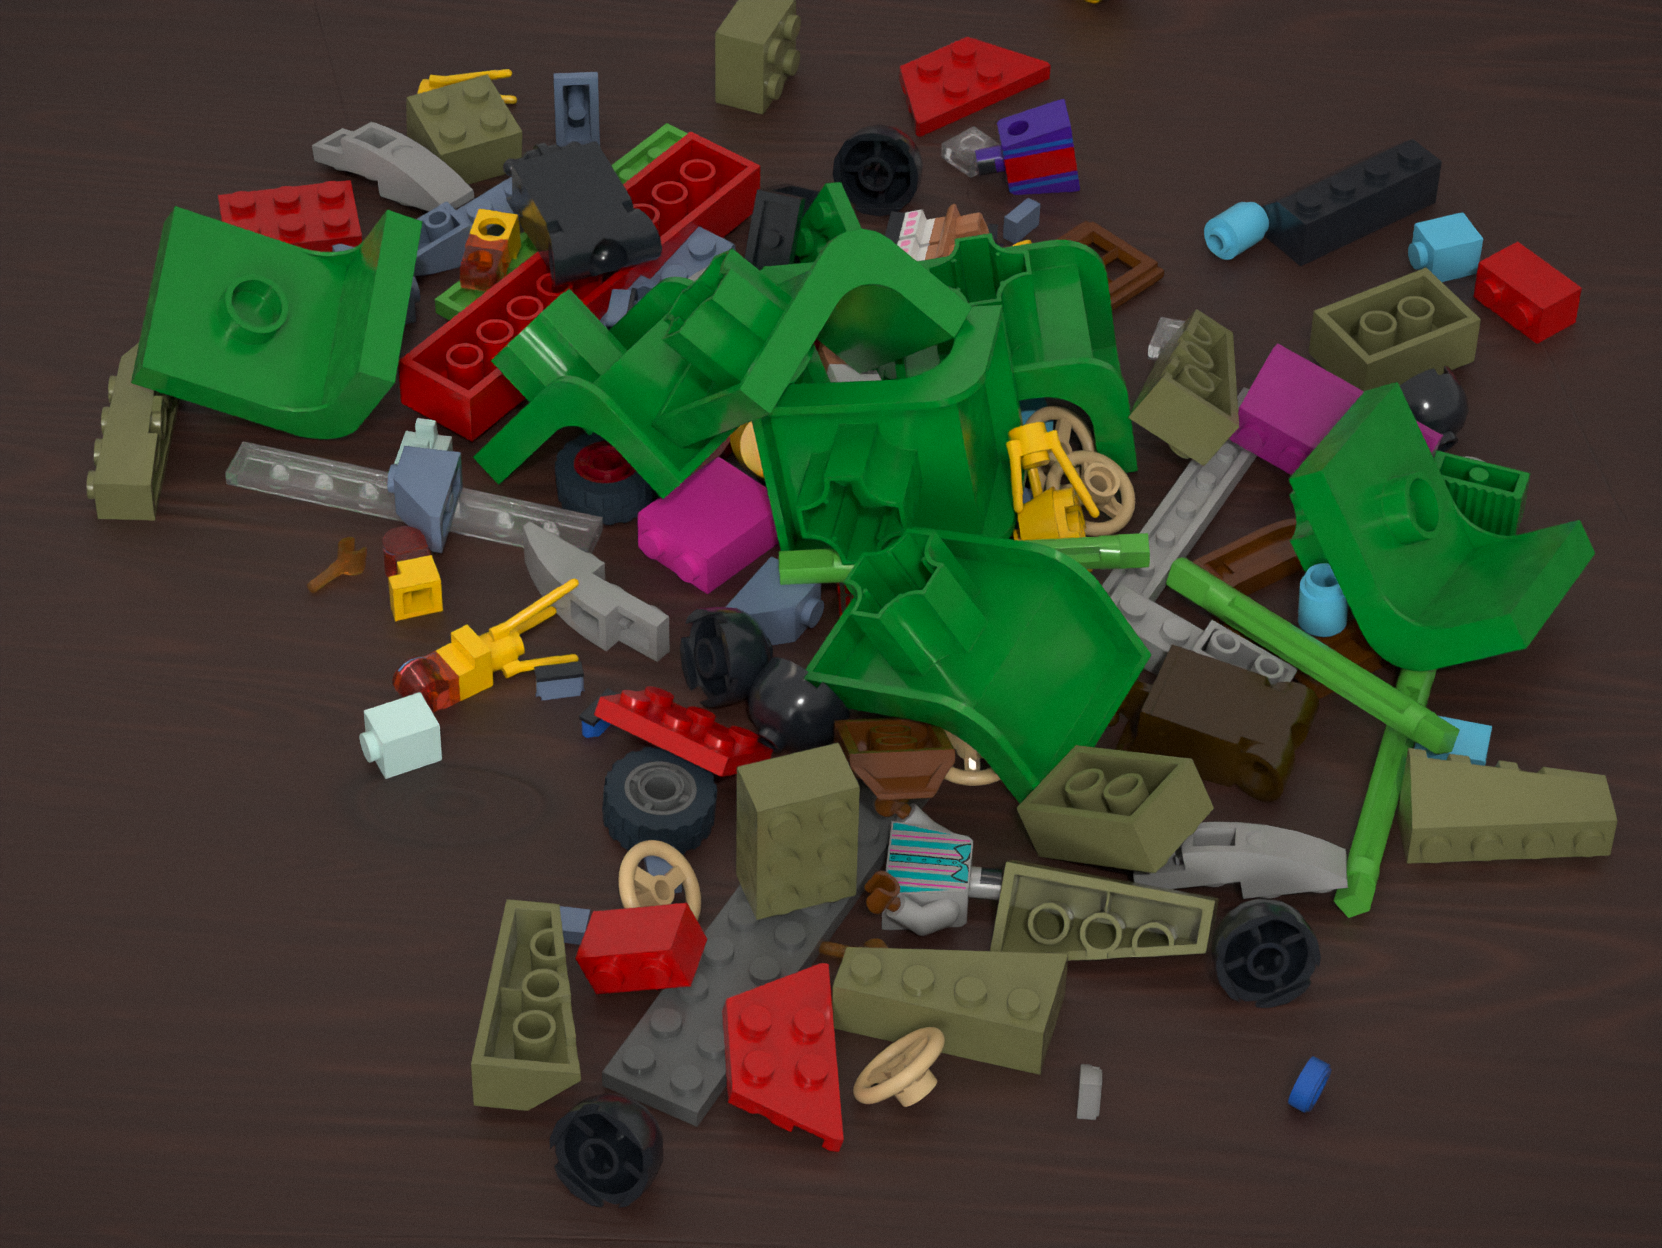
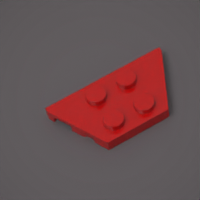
M965 37L901 65L899 81L903 93L906 94L908 111L913 114L915 134L921 137L1050 79L1051 65L1040 59L974 38Z
M820 963L727 998L722 1015L728 1103L751 1114H761L767 1117L772 1124L789 1132H792L794 1126H797L824 1139L823 1148L839 1152L844 1138L829 964Z

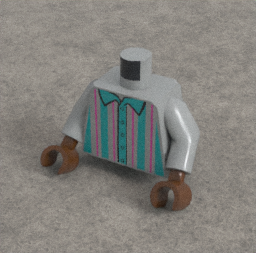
M876 798L875 810L879 815L891 817L896 814L898 816L897 821L891 822L886 872H876L865 884V890L871 893L866 899L867 907L872 913H882V930L910 929L920 936H926L947 927H962L967 923L969 898L999 900L1003 869L972 866L973 840L969 836L955 834L934 822L916 804L911 803L908 805L907 802L910 799L879 800Z

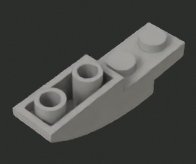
M369 122L355 131L342 128L312 145L314 161L332 166L339 171H349L365 176L368 180H377L380 196L398 201L401 205L414 206L431 211L448 201L457 210L458 207L474 199L473 189L439 157L409 137L380 124Z
M530 521L523 526L525 564L531 579L542 597L573 578L579 581V585L550 605L556 608V613L570 627L605 651H608L614 644L620 641L656 662L670 651L668 615L659 608L648 605L630 595L621 587L605 581V563L595 555L584 552L561 539L557 534L548 532Z
M1122 583L1119 584L1110 597L1152 654L1144 669L1155 675H1158L1171 645H1176L1268 677L1270 684L1291 682L1298 671L1297 668L1215 621L1211 620L1203 631Z
M1201 822L1197 830L1170 856L1168 862L1156 873L1134 870L1133 874L1135 883L1173 890L1196 886L1219 887L1227 883L1241 882L1243 899L1256 897L1271 899L1284 894L1303 892L1326 893L1333 889L1348 888L1346 849L1301 832L1269 825L1242 822Z

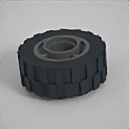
M645 747L641 751H631L623 759H618L613 763L612 770L606 774L602 806L604 826L608 827L611 838L619 841L621 847L628 851L636 844L648 840L662 841L674 846L682 855L690 849L694 850L701 845V841L704 838L707 839L709 837L711 827L714 826L717 799V784H714V775L712 772L662 748Z

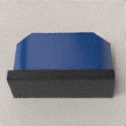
M607 688L579 715V720L582 723V735L584 737H599L611 725V723L594 716L600 697L618 693Z

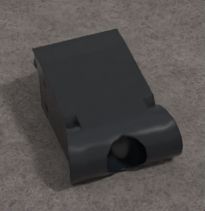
M572 141L562 147L557 144L547 146L546 143L542 142L535 144L533 150L526 151L523 157L518 159L509 158L504 162V172L512 176V196L506 197V201L513 213L518 214L519 223L546 265H549L554 288L595 277L606 272L656 260L661 256V239L655 225L643 211L633 208L631 197L597 141L583 145L577 141Z

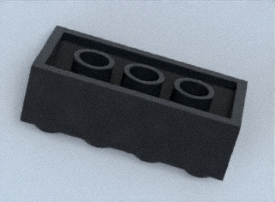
M1414 139L1377 151L1260 205L1265 210L1269 219V227L1264 236L1298 265L1303 266L1436 203L1442 161Z

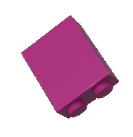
M719 456L685 479L664 499L660 497L638 512V548L647 557L657 560L675 572L683 581L693 584L706 594L712 592L779 543L767 488Z

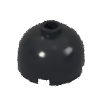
M877 124L863 127L845 140L834 158L832 175L835 183H842L849 201L855 204L854 209L863 214L879 217L890 215L891 211L898 212L911 201L921 184L923 161L919 148L910 136L896 127Z
M1444 366V374L1438 375L1436 370L1432 368L1400 385L1415 420L1443 435L1437 451L1441 452L1448 451L1458 442L1456 435L1464 427L1469 412L1468 398L1462 385L1449 366Z
M710 607L696 609L687 617L685 624L693 623L690 636L681 637L680 644L682 669L688 687L692 691L700 686L708 698L700 702L704 707L727 706L745 701L749 698L750 688L757 675L773 658V648L769 638L755 618L738 608Z
M774 657L757 675L750 688L748 706L751 719L759 729L757 733L759 736L758 740L763 745L773 749L775 753H781L783 749L797 753L829 745L834 740V721L848 720L850 718L849 710L826 684L822 682L816 688L804 679L808 674L807 670L791 661Z
M1256 899L1241 903L1229 911L1215 929L1211 945L1214 969L1220 985L1230 998L1240 1002L1239 998L1244 1001H1257L1255 1003L1257 1008H1272L1288 1004L1303 994L1311 985L1310 976L1315 971L1316 964L1319 968L1321 961L1318 940L1313 929L1297 909L1276 900Z
M606 1093L586 1098L556 1122L550 1136V1149L555 1145V1153L559 1160L554 1166L558 1178L573 1195L591 1206L602 1208L604 1206L603 1200L612 1204H620L618 1208L630 1205L652 1185L663 1163V1135L657 1120L645 1106L627 1096Z

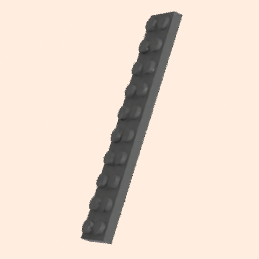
M856 778L860 786L856 895L836 902H827L795 910L788 914L756 920L740 884L704 933L708 940L691 986L666 988L661 991L602 1071V1086L698 1127L727 1086L722 1015L726 999L811 967L865 891V884L879 871L887 859L891 822L897 821L898 816L894 814L891 817H884L878 814L875 810V799L877 796L861 778ZM930 798L910 799L907 804L914 803L922 810Z

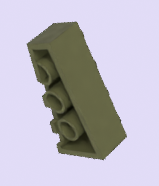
M1196 309L1162 348L1128 418L1167 442L1169 447L1180 457L1185 459L1192 458L1203 466L1208 463L1239 428L1233 332Z
M847 947L833 984L832 1009L834 1029L895 1042L915 1030L935 1027L941 1030L945 1037V1044L941 1053L1040 1075L1065 997L1068 954Z

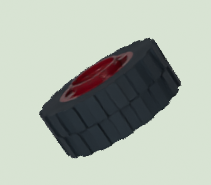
M594 432L590 436L584 433L577 436V439L570 440L564 445L565 448L559 450L557 454V461H555L557 497L559 502H562V508L566 512H570L572 517L578 520L583 519L591 524L605 523V525H614V523L618 522L626 523L638 517V512L660 497L607 440Z

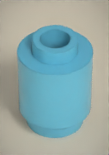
M1239 202L1206 223L1204 228L1206 244L1210 251L1221 259H1232L1263 239L1269 227V219L1265 210L1255 202Z
M1328 563L1316 564L1307 570L1300 581L1298 623L1305 632L1314 636L1329 637L1336 635L1346 627L1348 602Z

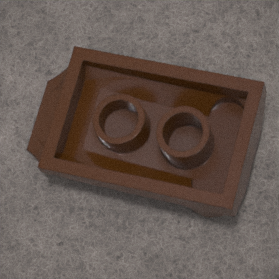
M904 718L834 721L835 743H839L855 778H861L879 800L933 798L945 776L955 763V749L942 727Z

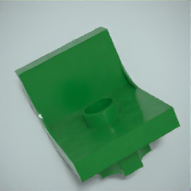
M175 206L164 222L131 383L301 437L334 439L353 433L395 384L423 221L387 210L366 239L358 246L345 251L320 252L304 249Z
M868 229L850 230L831 239L823 247L810 270L800 275L782 268H767L759 271L731 248L714 256L699 278L681 291L664 319L670 326L662 341L690 363L651 425L678 447L683 448L769 415L787 385L793 384L809 364L815 350V345L813 344L815 339L819 340L859 374L955 338L972 307L892 240L881 233Z
M992 233L954 239V249L949 256L917 261L970 306L1002 305L1019 401L1052 397L1064 399L1078 405L1091 419L1097 453L1112 459L1125 473L1138 471L1132 422L1128 418L1130 414L1128 392L1125 380L1121 375L1107 272L1105 264L1097 252L1087 245L1071 240H1049L1002 248L995 243ZM955 338L895 360L897 379L916 376L936 367L950 354Z
M668 277L661 280L610 330L598 320L570 289L563 292L491 360L530 403L473 458L499 485L558 429L566 426H578L589 436L594 432L607 440L659 496L664 499L738 428H732L680 448L651 425L690 363L663 342L662 339L670 326L664 321L666 315L681 291L695 281L683 277Z
M1002 305L971 306V311L956 334L950 354L936 367L924 373L896 380L788 384L769 415L752 421L781 551L835 549L841 558L842 565H855L863 552H877L885 549L893 537L901 536L907 528L911 529V526L1004 539L1010 538L1015 529L1018 514L1014 511L1010 458L1005 443L1010 441L1008 432L1023 426ZM1021 465L1022 487L1024 492V487L1028 473L1027 470L1022 469Z
M1398 382L1364 391L1289 478L1293 488L1289 496L1296 514V529L1290 542L1305 573L1316 564L1328 563L1366 641L1382 658L1403 669L1429 671L1527 648L1595 555V551L1580 520L1514 536L1493 534L1470 522L1453 501Z
M911 526V529L907 528L901 536L893 537L887 548L877 552L862 553L843 582L854 597L805 669L808 671V674L804 679L816 688L823 682L849 709L921 721L942 727L975 749L988 762L1021 804L1076 745L1095 747L1152 654L1099 581L1085 567L1066 554L1033 542Z

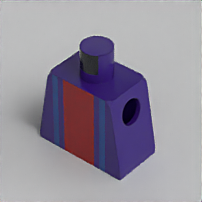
M1065 99L1000 119L997 123L1000 145L975 150L979 176L1005 171L1009 193L1013 195L1080 191L1072 130Z

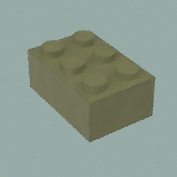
M1423 268L1315 310L1313 313L1309 354L1326 371L1362 391L1398 382L1400 386L1410 378L1432 368L1436 370L1438 375L1444 374V366H1449L1451 370L1474 362L1481 319L1429 269Z
M839 743L737 767L736 876L756 920L775 915H784L795 910L827 902H836L856 895L860 786Z
M1076 745L1016 809L1039 857L1156 873L1168 862L1170 856L1197 830L1199 824L1209 815L1214 807L1192 759Z

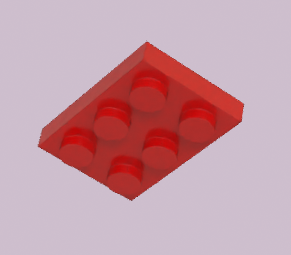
M351 180L327 181L320 184L293 187L282 186L276 189L249 192L238 191L232 194L218 195L222 222L313 251L332 252L333 245L344 244L356 247L362 243V234Z
M646 686L645 690L642 691L622 690L621 694L602 696L594 713V716L720 777L737 774V767L768 760L773 752V749L757 742L759 736L756 733L737 726L727 728L715 722L716 715L712 712L696 706L685 708L673 702V694L653 686Z

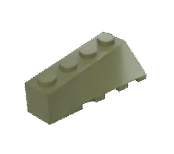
M139 343L121 356L117 376L111 375L109 378L108 398L110 407H103L101 430L103 438H96L94 445L96 471L89 470L87 475L88 499H95L98 519L155 521L180 399L131 383Z
M1408 748L1397 814V822L1407 864L1593 857L1611 854L1618 820L1605 775L1543 767L1537 773L1522 771L1518 768V764L1514 762L1499 760L1495 767L1471 764L1469 756L1449 754L1446 760L1427 758L1426 750Z
M1010 860L1005 865L990 951L1068 954V961L1203 954L1210 950L1219 898Z
M506 899L471 1061L474 1106L529 1111L581 1081L559 904Z

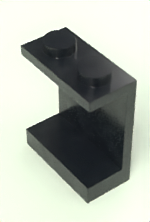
M787 183L757 189L744 258L759 271L765 266L801 263L799 257L795 254L801 220L820 191Z

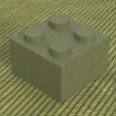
M738 0L715 33L716 103L763 115L773 99H779L785 81L789 75H795L800 63V51L796 50V38L800 31L801 18L796 15V0Z
M488 74L406 97L407 136L444 161L468 185L506 174L503 170L504 162L509 158L518 159L522 157V130Z

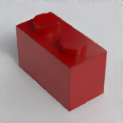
M1517 241L1479 262L1473 297L1538 344L1576 323L1582 288Z
M688 903L593 911L575 959L596 994L690 987L708 939Z

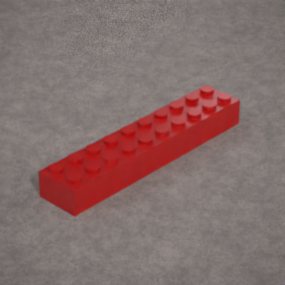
M690 131L623 184L632 199L633 208L643 211L652 220L658 231L662 245L661 256L658 259L554 288L549 265H546L537 251L398 361L401 403L431 420H436L437 423L466 439L474 441L525 399L520 391L491 362L510 341L568 289L600 320L608 311L612 289L627 290L640 275L651 279L698 226L721 238L725 237L753 214L757 189H760L761 166Z

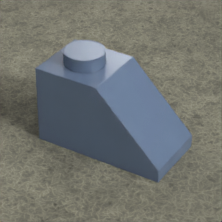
M598 72L554 73L556 144L562 147L572 141H577L581 145L597 141L600 146Z
M404 446L398 465L391 464L387 481L388 492L395 493L396 514L432 552L442 553L463 489L461 452Z
M770 557L726 607L738 608L747 612L760 624L771 644L778 645L795 642L807 627H814L822 616L824 602L821 600V584L780 585L779 560Z

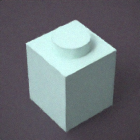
M421 692L364 710L365 732L359 735L361 748L369 763L376 761L385 779L442 760L440 725Z

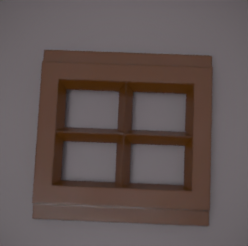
M1085 220L1055 239L1076 241L1088 247L1093 245L1106 253L1101 257L1105 267L1117 260L1131 269L1114 281L1108 278L1112 311L1164 277L1165 270L1158 266L1157 261L1094 221L1089 223Z

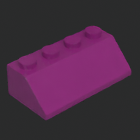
M1277 343L1239 407V428L1232 434L1229 440L1292 475L1364 391ZM1416 421L1434 458L1443 435Z

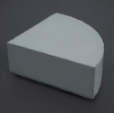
M1081 1064L1078 1119L1096 1120V1116H1099L1102 1090V1070H1099L1100 1067H1094L1090 1064Z

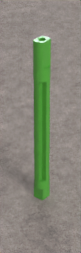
M1148 533L1021 540L1056 549L1071 557L1086 569L1146 568L1150 564ZM835 549L779 551L780 585L843 583L854 565H842L841 558Z
M1181 557L1172 563L1166 585L1170 589L1415 743L1421 744L1435 754L1452 752L1460 729L1437 716L1435 712L1187 558Z
M1401 668L1395 688L1426 707L1437 669L1411 671ZM1387 724L1347 860L1348 888L1337 889L1334 902L1348 918L1370 910L1380 875V864L1402 789L1408 748H1413L1415 743Z

